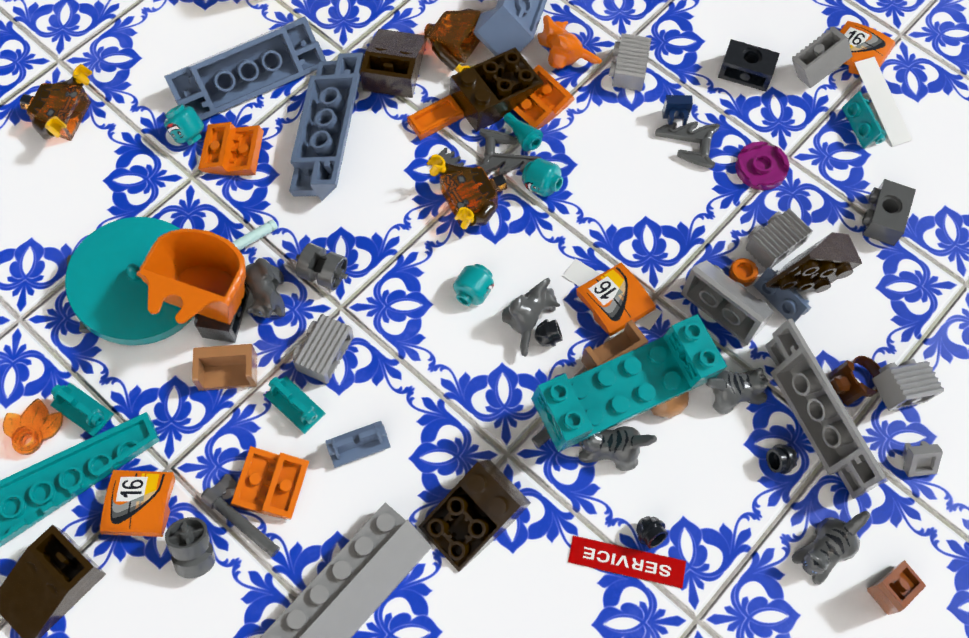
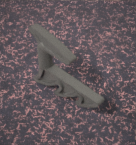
M694 121L676 128L677 123L673 122V125L666 124L656 129L655 136L700 143L699 152L680 149L677 152V157L702 167L714 168L715 162L710 159L709 154L713 134L719 130V124H710L697 128L698 122Z
M480 129L479 134L485 138V152L483 162L478 168H482L485 173L494 171L502 165L504 166L499 169V175L506 174L521 166L520 172H523L528 162L541 158L538 156L495 153V144L516 145L517 138L495 130Z

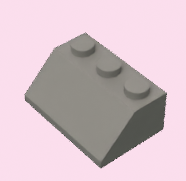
M707 260L695 265L691 269L681 292L682 296L747 346L768 323L774 313L765 301L757 299L747 291L744 285L732 280L719 266L713 265Z

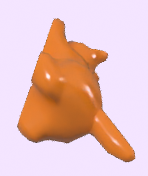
M549 15L543 17L544 29L542 33H538L537 37L539 44L551 49L548 56V62L551 67L563 69L565 66L573 65L580 58L594 64L602 63L601 58L583 48L576 35L565 30L568 21H553Z

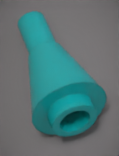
M510 112L504 116V121L512 128L524 151L535 150L541 145L543 138L541 130L519 121Z

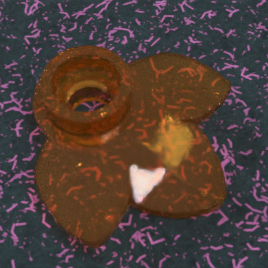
M37 398L26 408L22 415L6 413L3 421V431L11 438L13 449L21 455H30L41 447L43 441L54 437L59 432L63 423V414L61 412L49 414L47 406L42 400ZM32 437L31 441L25 445L26 440Z

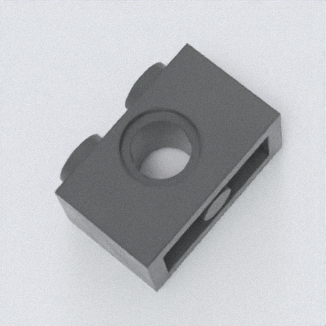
M887 179L883 180L879 188L874 187L868 199V202L872 203L871 208L866 210L862 219V224H865L863 236L894 246L905 232L916 189Z

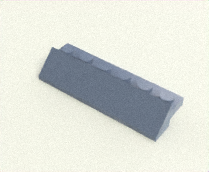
M301 17L164 75V78L177 105L183 104L184 107H193L201 120L316 71L318 63L326 61L319 42L315 40L307 18Z
M363 52L342 53L338 55L337 61H321L318 63L316 75L310 76L290 161L294 167L289 189L293 197L318 196L323 201L338 185L360 79V70L364 59Z

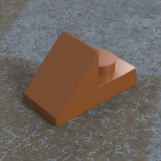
M904 560L896 565L886 576L868 587L867 591L887 615H891L904 610L926 585Z

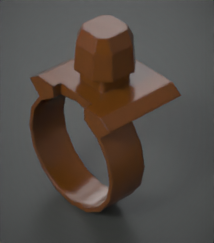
M858 356L852 361L847 360L829 373L831 385L847 406L862 396L872 397L878 393L877 388L874 390L863 383H859L853 374L854 363L866 368L873 378L880 374V366L869 357Z

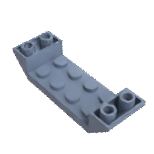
M498 0L494 9L480 13L473 33L495 56L514 47L521 52L534 39L547 0Z

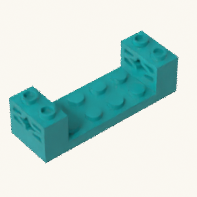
M696 314L672 325L663 337L573 378L568 379L566 373L538 385L531 400L557 451L560 452L706 384L709 378H716L728 366L699 315Z

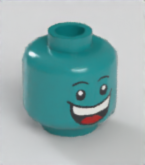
M180 104L165 114L164 127L176 143L187 142L188 145H191L201 139L200 133L204 129V123L193 107H184L183 104Z
M542 158L528 162L522 173L526 189L544 197L559 191L563 184L560 167Z
M480 264L465 266L453 283V289L457 294L456 299L466 306L483 304L494 287L491 271Z

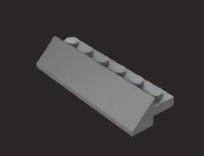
M788 319L772 333L774 338L765 345L776 365V368L770 373L827 473L832 475L838 472L851 497L855 499L875 487L888 482V479L793 319Z
M385 502L260 638H352L430 551L432 546L408 519L405 520Z

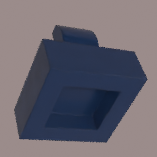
M666 95L662 117L667 119L669 125H673L674 119H682V125L687 124L693 105L692 95Z

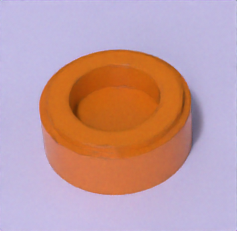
M746 258L735 260L729 269V277L745 287L752 285L758 276V267L753 261Z

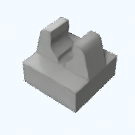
M921 441L920 446H911L910 443H905L903 450L905 461L903 469L908 477L937 474L943 451L938 444L929 445L926 441Z

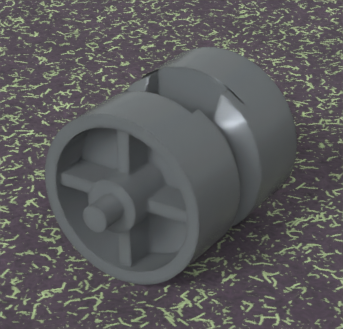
M308 243L301 254L296 256L298 260L296 275L310 282L317 280V284L334 291L340 285L342 279H347L348 274L345 273L348 264L347 257L332 251L327 254L326 249Z
M187 517L169 526L165 533V541L176 573L183 578L190 579L200 577L209 572L214 566L216 558L212 544L209 542L210 536L206 523L196 517Z

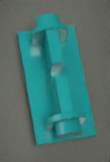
M858 91L842 109L862 148L865 149L874 141L876 144L884 142L886 140V132L882 130L878 121L875 120V115L869 106V100L864 99L862 93Z
M287 376L281 379L274 377L268 385L271 389L264 396L304 434L326 414Z
M69 383L67 386L58 384L51 390L54 401L50 406L93 437L99 433L114 415L113 412L72 383Z

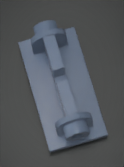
M768 267L753 286L787 320L792 318L795 323L801 315H805L812 308L809 305L810 301L805 300L796 290L766 287L765 283L778 272V270L774 271Z
M382 421L325 441L334 468L391 448Z

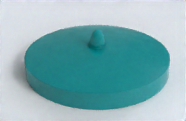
M150 217L124 218L101 226L79 244L68 263L65 289L70 306L77 318L89 331L112 343L146 345L164 340L176 334L195 317L193 316L184 324L177 323L175 316L181 308L166 302L162 303L159 313L151 314L148 311V285L136 274L157 238L169 231L179 230V227Z

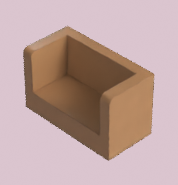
M630 320L626 323L623 332L594 350L590 346L586 347L583 351L581 362L587 370H590L644 346L649 341L636 324Z
M241 344L193 348L192 381L198 390L257 387V353L253 345Z

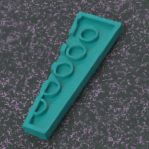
M145 412L0 480V547L110 475L113 470L119 469L158 443L160 438L150 415Z

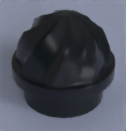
M546 319L537 326L535 339L542 346L555 347L557 346L556 343L563 341L556 319L552 321Z
M777 444L768 450L766 454L767 464L775 473L787 474L797 466V452L791 446Z
M654 516L641 518L636 526L638 540L641 544H646L648 548L657 547L668 536L665 523Z

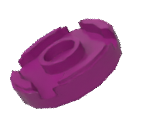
M760 141L752 142L743 147L737 156L735 168L738 177L744 184L753 189L763 191L780 186L787 177L790 164L787 155L781 148L776 145L773 147L768 145V142Z

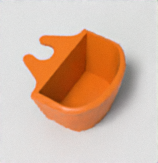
M181 228L159 236L150 248L145 261H143L139 268L140 270L136 273L148 285V311L151 314L159 313L163 302L180 307V311L175 316V320L179 324H184L196 314H200L230 325L245 293L246 267L244 256L231 241L207 230Z

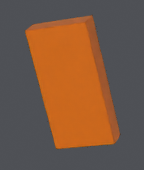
M450 94L408 116L407 123L419 139L422 140L464 118V111Z

